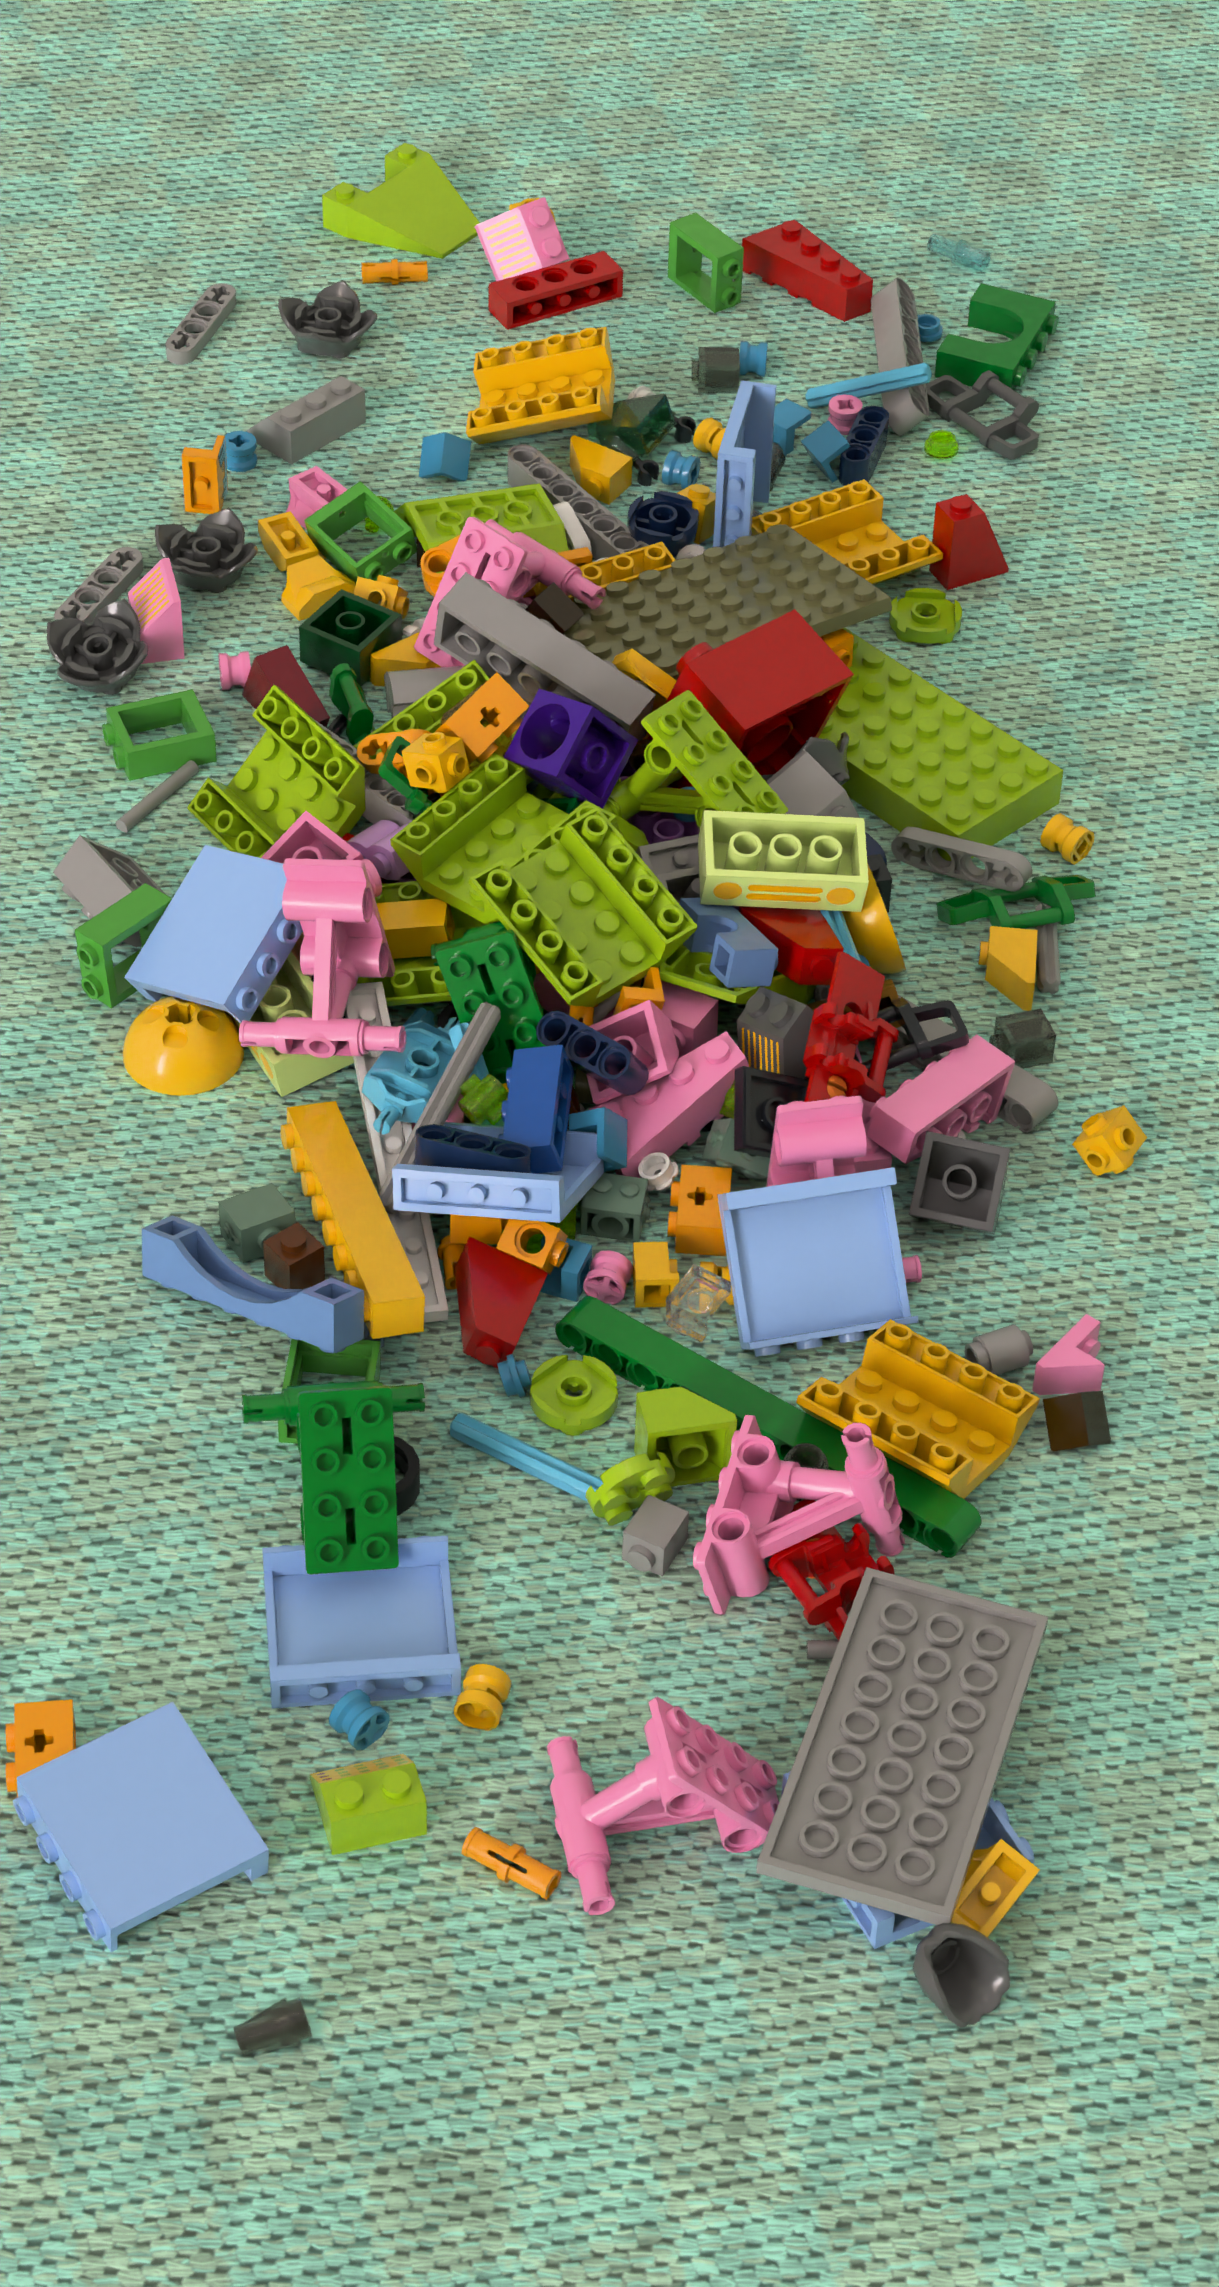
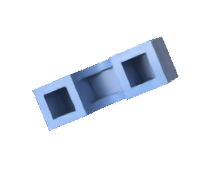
M680 898L679 904L698 926L697 930L683 945L690 952H711L712 958L709 970L727 988L771 986L773 972L778 965V948L733 906L700 904V898Z

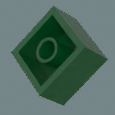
M341 589L299 626L300 662L330 675L337 665L347 663L352 667L357 676L356 682L362 686L371 678L370 654L402 640V614Z

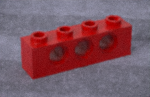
M605 251L492 282L489 283L488 310L508 330L623 297V269Z

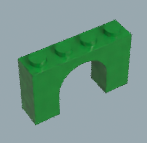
M981 283L970 299L967 326L1001 334L1012 340L1002 343H986L947 334L937 350L934 377L939 378L944 375H950L964 385L972 387L982 373L990 370L998 375L999 381L1011 389L1015 390L1017 386L1022 387L1027 369L1032 370L1035 366L1038 352H1044L1048 335H1054L1059 320V317L1054 315L1056 302Z

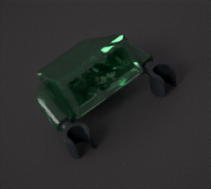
M659 394L615 402L613 404L612 419L589 423L587 431L589 437L592 440H599L602 446L632 457V468L634 467L638 470L637 482L643 486H651L652 478L658 480L659 466L653 460L642 461L640 458H647L673 427L676 428L674 438L680 443H689L692 435L695 433L696 423L691 417L683 416L677 418L675 416L676 412L670 408L666 394Z

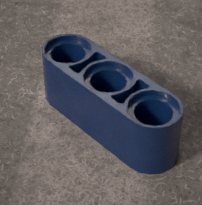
M866 406L859 411L846 438L850 447L840 454L838 480L842 485L846 486L863 479L869 483L887 444L889 413L886 409L879 406Z
M551 1011L539 1020L536 1028L538 1040L545 1046L563 1044L573 1067L624 1095L636 1094L646 1085L648 1080L646 1065L625 1046L564 1012Z
M430 1124L421 1126L415 1131L414 1165L531 1173V1149L526 1145L444 1125Z

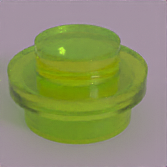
M946 430L931 432L924 444L926 454L936 459L952 458L957 455L959 449L956 436Z

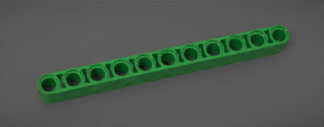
M585 1296L556 1324L555 1333L562 1345L567 1348L573 1346L572 1350L580 1355L599 1359L608 1365L614 1374L638 1387L645 1386L643 1389L645 1391L683 1387L734 1413L737 1418V1430L739 1431L744 1416L754 1415L762 1436H766L773 1441L780 1460L798 1462L800 1467L845 1471V1460L848 1454L841 1439V1435L845 1434L594 1297ZM885 1456L889 1473L894 1477L895 1493L902 1510V1521L899 1525L900 1529H904L902 1533L936 1552L939 1549L942 1550L941 1555L947 1558L956 1556L982 1524L978 1510L967 1500Z

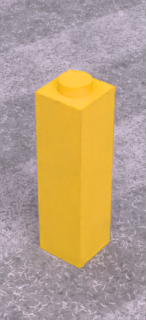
M438 898L376 903L392 959L431 956L432 944H439L454 939L455 923L450 905Z

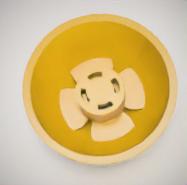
M868 865L869 884L861 912L842 911L858 954L864 956L869 961L872 969L881 974L906 971L892 924Z
M172 996L162 998L150 1004L134 1019L129 1027L123 1046V1062L129 1075L140 1085L152 1091L168 1095H193L217 1088L234 1076L240 1068L244 1057V1047L239 1042V1030L233 1019L225 1011Z

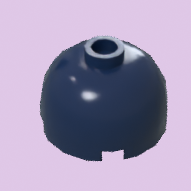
M659 491L654 492V498L643 501V496H640L630 505L627 526L631 537L637 542L642 541L648 545L663 542L672 556L676 558L678 552L683 547L694 543L698 529L699 512L697 509L695 511L692 508V501L687 497L674 492Z

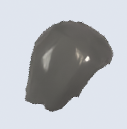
M943 1923L937 1925L917 1945L913 1971L922 1991L951 2022L960 2028L976 2024L984 2014L995 2010L1001 2002V1997L1010 1987L1009 1960L1001 1947L982 1933L964 1924Z

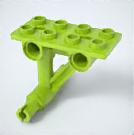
M686 690L648 714L641 721L642 726L653 738L644 750L645 763L633 775L614 786L603 808L610 813H615L624 820L629 819L641 810L693 814L699 829L704 810L786 814L788 812L787 806L782 802L778 794L772 790L754 768L753 764L747 760L727 733L722 730L703 707L702 703L689 690ZM684 775L696 790L667 788V786L678 781Z

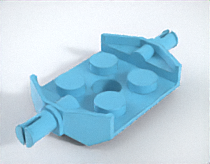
M456 1017L450 1018L444 1028H436L423 1021L403 1025L405 1027L404 1031H406V1047L404 1052L383 1051L365 1075L361 1092L382 1112L373 1123L374 1129L377 1132H380L382 1129L381 1134L389 1133L396 1121L417 1123L455 1052L449 1036V1029L460 1024L459 1020L456 1023ZM424 1062L430 1066H420L418 1063Z

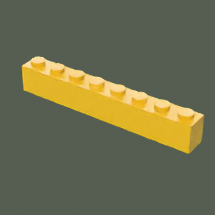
M336 1101L287 1107V1124L281 1125L283 1148L285 1150L290 1149L294 1173L301 1174L303 1194L305 1197H311L313 1217L315 1221L322 1222L323 1239L326 1246H332L336 1270L343 1271L344 1283L364 1290V1322L372 1339L424 1332L425 1295Z

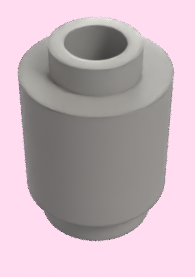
M1015 1324L973 1338L972 1343L965 1345V1358L983 1366L986 1370L997 1376L1027 1366L1030 1355L1033 1354V1344L1029 1334L1025 1330L1021 1331Z

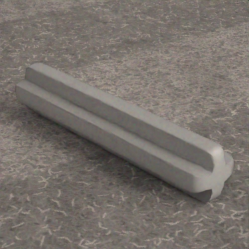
M1041 903L1035 907V911L1052 907ZM1057 923L1034 927V930H1038L1036 954L1038 989L1042 993L1049 992L1055 994L1059 990L1058 985H1060L1061 979Z

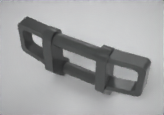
M988 370L982 373L971 389L950 375L941 376L926 384L929 407L946 421H954L978 437L980 444L1010 460L1017 459L1037 449L1039 434L1027 425L1036 415L1039 403L1031 397L1025 398L999 381L998 375ZM948 391L955 395V397L943 401L937 394ZM992 393L1015 407L1012 415L987 427L967 414L983 406ZM1017 436L1022 441L1011 444L1005 440Z

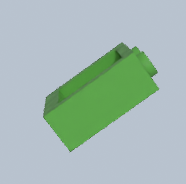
M696 212L670 222L668 278L714 313L741 303L744 248ZM702 254L712 261V277L701 271Z
M361 481L304 520L308 536L318 550L355 583L358 577L376 581L378 575L384 576L399 564L409 560L417 552L412 528ZM366 517H369L391 539L356 562L334 540Z
M193 689L106 708L107 724H102L104 741L107 747L113 746L115 765L117 769L124 768L129 781L176 771L189 760L194 761L197 765L217 761L215 733ZM182 723L187 733L139 745H133L129 737L130 734Z
M144 883L75 929L76 953L79 958L82 975L81 985L90 998L98 999L108 1007L113 1008L138 991L124 977L141 949L114 967L111 949L137 931H140L141 945L143 947L172 900L171 897Z
M292 1339L282 1389L287 1388V1386L301 1385L303 1372L363 1376L365 1381L378 1380L379 1382L381 1373L380 1341L362 1339L346 1347L342 1352L326 1353L315 1345L302 1340ZM278 1420L279 1442L298 1444L297 1427L284 1424V1420Z

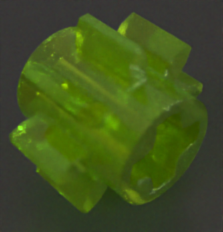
M473 1074L459 1087L462 1090L460 1094L463 1098L458 1102V1106L473 1123L480 1126L487 1119L491 1125H495L502 1118V1102L508 1099V1091L495 1077L487 1074L480 1080Z

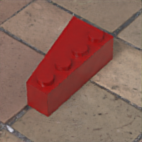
M795 219L742 238V247L744 248L743 272L749 275L755 273L762 277L763 282L771 286L777 284L787 289L788 294L795 298H806L812 301V306L844 322L871 312L873 279Z

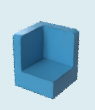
M788 399L775 406L772 450L783 456L794 450L795 429L811 419L810 410Z
M828 420L801 440V443L811 460L833 483L838 478L829 463L846 451L850 444Z
M447 432L423 437L419 477L428 479L442 475L456 481H466L471 441Z
M606 1107L569 1114V1131L597 1133V1156L604 1161V1172L627 1168L628 1120Z
M544 1235L541 1239V1250L545 1245ZM567 1238L566 1243L569 1244L567 1255L561 1266H554L551 1275H547L540 1292L577 1302L583 1291L584 1279L590 1271L592 1245Z

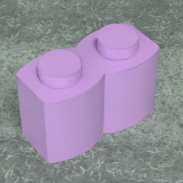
M380 820L346 841L360 852L364 859H368L374 864L379 876L383 879L390 881L398 880L410 872L390 842V839L408 824L400 827L392 821Z

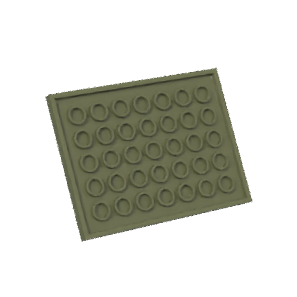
M786 524L773 525L766 532L754 536L739 537L735 540V543L723 547L708 548L703 554L690 559H677L671 563V568L662 571L646 570L639 574V579L629 583L624 581L612 582L606 587L605 597L597 594V597L601 598L603 602L596 609L589 608L588 605L574 597V603L583 611L584 615L563 635L571 640L579 641L589 652L602 660L610 662L614 660L616 655L633 648L677 681L679 677L676 671L677 663L687 651L699 643L707 642L715 649L794 609L821 637L892 611V604L889 595Z

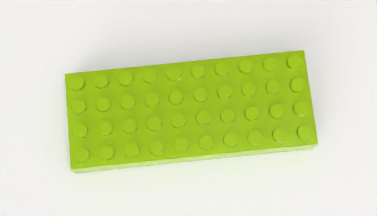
M843 628L854 636L852 666L849 667L854 675L819 738L828 739L837 746L841 733L846 732L849 735L847 767L850 780L841 786L846 790L851 799L900 832L906 827H917L990 846L1059 804L1063 769L850 630ZM937 848L942 858L952 861L951 856L944 849Z

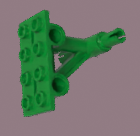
M500 921L468 929L461 938L431 945L432 959H437L434 965L440 967L460 1024L470 1023L478 1007L484 1002L495 1005L500 1009L501 1018L482 1052L493 1086L506 1083V1071L508 1067H512L515 1049L545 1046L538 1040L536 1035L537 1025L544 1016L533 985L536 977L535 963L518 944L514 931L507 930Z
M378 1380L342 1383L329 1382L325 1384L287 1386V1388L282 1389V1393L242 1395L243 1424L284 1420V1424L297 1427L302 1480V1503L300 1504L301 1534L305 1550V1569L308 1574L393 1569L398 1567L393 1413L425 1412L423 1383L383 1386V1383L378 1382Z

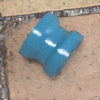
M741 341L738 375L755 372L758 376L765 377L767 342L750 345L748 341Z
M233 431L226 434L227 469L234 472L252 470L257 464V455L254 453L257 447L256 437L246 431Z
M671 450L663 465L662 483L670 486L674 483L680 484L683 489L695 484L700 471V458L694 455L684 457L680 452Z
M361 1689L352 1690L344 1695L336 1703L329 1716V1725L338 1733H346L348 1735V1742L356 1750H364L381 1738L390 1721L389 1714L380 1706H372L370 1704V1697Z

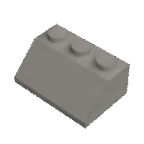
M339 376L263 419L246 432L256 437L258 445L288 463L294 464L366 422L365 389L343 376Z
M802 750L766 781L787 806L788 812L786 814L860 818L846 790L807 751Z
M79 835L53 872L64 884L62 890L69 897L84 906L81 911L89 919L101 913L144 883L164 893L132 857ZM137 931L118 945L121 946L124 942L134 947L141 946L140 931Z

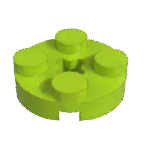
M910 589L905 591L904 598L897 601V597L892 600L889 623L896 632V637L903 642L947 644L954 639V635L961 627L962 608L960 603L954 599L953 604L945 599V592L937 589Z
M568 1355L553 1357L542 1363L533 1374L530 1389V1405L535 1415L548 1426L560 1429L566 1435H580L585 1430H591L604 1424L614 1414L618 1405L616 1375L608 1365L591 1356L582 1355V1361L568 1360ZM568 1389L571 1392L583 1391L582 1395L577 1397L566 1395V1390Z
M657 1452L658 1459L650 1460L646 1453L639 1454L619 1462L601 1474L600 1478L603 1485L596 1492L592 1485H590L586 1491V1499L595 1516L605 1518L607 1523L613 1526L628 1520L633 1514L632 1510L639 1508L648 1495L663 1501L668 1500L673 1495L670 1485L674 1481L676 1473L667 1455Z

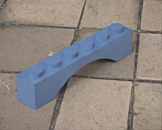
M173 1215L142 1228V1274L147 1278L160 1282L163 1287L174 1288L187 1293L195 1300L206 1301L219 1306L227 1313L238 1314L251 1319L259 1326L270 1327L283 1332L291 1339L305 1341L319 1347L321 1351L326 1353L342 1352L346 1347L364 1339V1290L334 1278H329L305 1289H283L266 1284L247 1274L234 1264L213 1242L203 1227Z

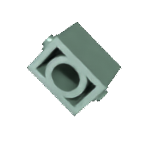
M734 1119L714 1120L701 1159L720 1167L732 1168L733 1172L750 1179H767L770 1158L734 1151Z
M604 1173L578 1202L577 1210L581 1214V1235L639 1242L643 1223L649 1220L651 1208L648 1207V1203L651 1201L648 1196V1179Z
M273 1183L218 1202L221 1235L243 1263L264 1256L263 1241L296 1223L295 1210Z

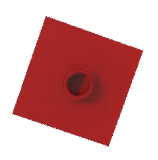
M794 609L715 649L707 642H702L692 647L676 665L679 677L666 703L686 690L691 691L761 776L775 774L794 758L795 754L802 748L809 737L819 738L854 674ZM649 735L648 739L653 740L652 736ZM684 775L678 781L670 784L672 788L677 789L693 787Z

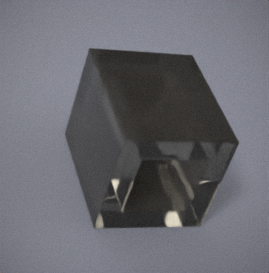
M698 347V360L691 361V381H698V393L738 392L740 376L739 348Z
M1041 1008L996 1017L994 1035L990 1036L989 1043L1015 1060V1065L1024 1069L1053 1062L1056 1034Z

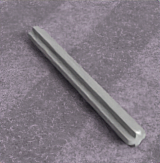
M484 1002L478 1007L393 1168L397 1164L414 1165L415 1131L417 1128L430 1124L444 1125L501 1018V1012L497 1006ZM392 1170L378 1194L386 1212L389 1214L398 1212L393 1207Z

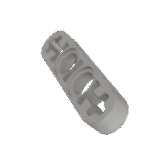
M219 283L211 285L206 289L166 341V357L169 362L183 365L191 363L197 358L235 308L236 291L233 286Z
M121 547L113 551L55 611L54 620L66 617L76 618L77 614V618L85 623L93 622L97 612L104 606L115 602L143 572V559L140 550L133 547ZM105 581H114V582H116V583H113V584H101L102 582H105ZM87 600L97 601L96 603H93V604H84V603H83L84 601H87Z
M917 827L904 828L891 843V849L896 859L911 866L1007 891L1020 890L1032 876L1030 862L1020 853ZM937 848L944 849L951 856L952 861L942 858ZM971 856L980 859L986 869L983 870L974 865Z

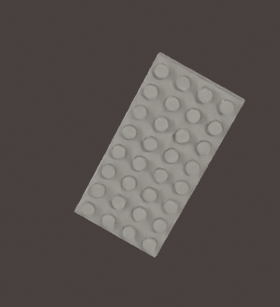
M866 1567L759 1855L756 1873L931 1924H950L1044 1638L1048 1616Z

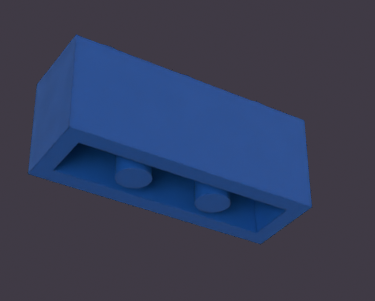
M563 1044L515 1049L512 1067H508L506 1071V1083L509 1092L508 1099L502 1102L504 1130L503 1134L498 1135V1138L520 1143L531 1149V1173L533 1174L562 1171L574 1076V1069Z

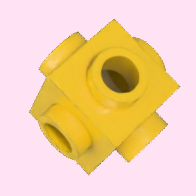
M378 575L376 581L363 577L357 578L354 595L402 614V619H405L407 616L410 601L407 598L408 592L398 586L399 580Z
M441 732L425 733L401 751L411 787L433 789L437 793L448 792L470 774L463 740L460 737L445 736Z
M1124 1105L1097 1113L1088 1118L1081 1126L1083 1131L1072 1145L1093 1174L1099 1176L1111 1171L1114 1174H1118L1133 1164L1135 1160L1133 1156L1147 1139V1136Z

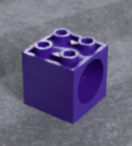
M539 688L504 758L525 768V774L549 791L569 798H576L580 802L587 800L603 809L638 739L593 706Z

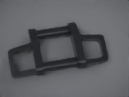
M900 997L891 1001V1006L878 1011L877 1018L880 1017L889 1024L898 1021L911 1044L891 1051L887 1070L917 1058L923 1061L969 1043L967 1028L952 1001H941L911 1008L909 1002ZM940 1017H948L952 1020L957 1031L931 1041L927 1040L919 1022ZM855 1053L854 1059H855L856 1061L860 1062L859 1059H858V1057H857V1055H856V1053ZM872 1059L862 1062L868 1069L867 1076H869Z

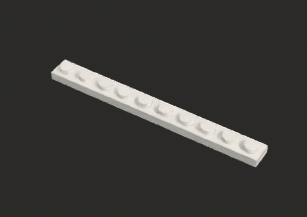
M383 983L357 984L350 991L344 1012L345 1018L364 1019L369 1022L370 1026H391ZM369 1051L368 1054L362 1057L353 1056L380 1192L412 1132V1126L409 1122L396 1121L387 1134H381L382 1129L380 1132L374 1129L373 1123L382 1112L361 1091L365 1075L383 1051ZM399 1210L395 1214L387 1213L425 1295L424 1323L448 1320L449 1309L429 1213Z

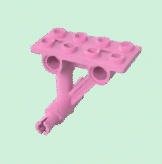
M468 517L417 637L414 649L441 667L465 666L434 645L439 602L465 572L476 579L486 581L493 590L507 599L518 601L538 582L547 587L554 582L567 596L572 595L588 605L589 608L596 609L603 602L601 598L597 597V594L605 597L606 590L583 577L578 566L522 532L512 533L493 519L484 523L476 517Z
M285 859L283 870L287 881L283 891L282 909L287 921H300L304 933L300 950V967L303 975L314 976L312 1017L283 1016L277 1019L276 1022L243 1020L239 1028V1042H241V1046L275 1047L282 1054H306L318 1058H329L331 1056L362 1057L368 1054L369 1051H395L403 1053L406 1047V1031H404V1026H370L369 1022L364 1019L343 1018L350 991L357 985L358 977L384 978L393 977L395 973L394 962L365 863L361 860Z
M835 1096L827 1100L811 1102L793 1101L786 1105L778 1106L766 1187L856 1173L854 1159L856 1157H864L867 1153L866 1132L862 1119V1097ZM912 1255V1257L902 1258L906 1283L921 1282L922 1268L919 1256Z
M754 1415L744 1416L740 1431L736 1430L732 1437V1455L728 1467H723L720 1472L719 1493L716 1502L711 1504L707 1510L706 1532L702 1542L696 1544L693 1553L694 1568L700 1573L704 1594L709 1597L715 1614H725L731 1596L753 1597L766 1589L769 1584L770 1575L764 1561L765 1558L860 1514L864 1528L874 1535L876 1548L881 1554L895 1556L903 1551L904 1547L902 1544H905V1539L899 1527L902 1521V1510L895 1493L894 1477L889 1473L883 1452L874 1447L871 1430L866 1424L853 1423L844 1428L843 1434L845 1435H841V1439L848 1454L845 1460V1471L800 1467L798 1462L780 1460L773 1441L766 1436H762L756 1417ZM797 1498L816 1500L791 1513Z
M658 1696L649 1701L652 1718L644 1726L650 1755L636 1763L634 1771L595 1794L592 1778L582 1770L577 1750V1741L573 1740L570 1736L557 1737L551 1740L547 1745V1752L550 1756L554 1773L550 1792L556 1813L555 1827L562 1839L568 1870L579 1881L584 1911L590 1915H601L609 1912L615 1906V1900L612 1896L607 1876L611 1864L606 1840L607 1835L715 1818L722 1846L726 1851L743 1853L762 1845L765 1842L779 1804L775 1789L777 1777L772 1767L766 1761L758 1760L745 1752L736 1742L731 1743L718 1735L709 1725H702L694 1720L679 1706L674 1707Z

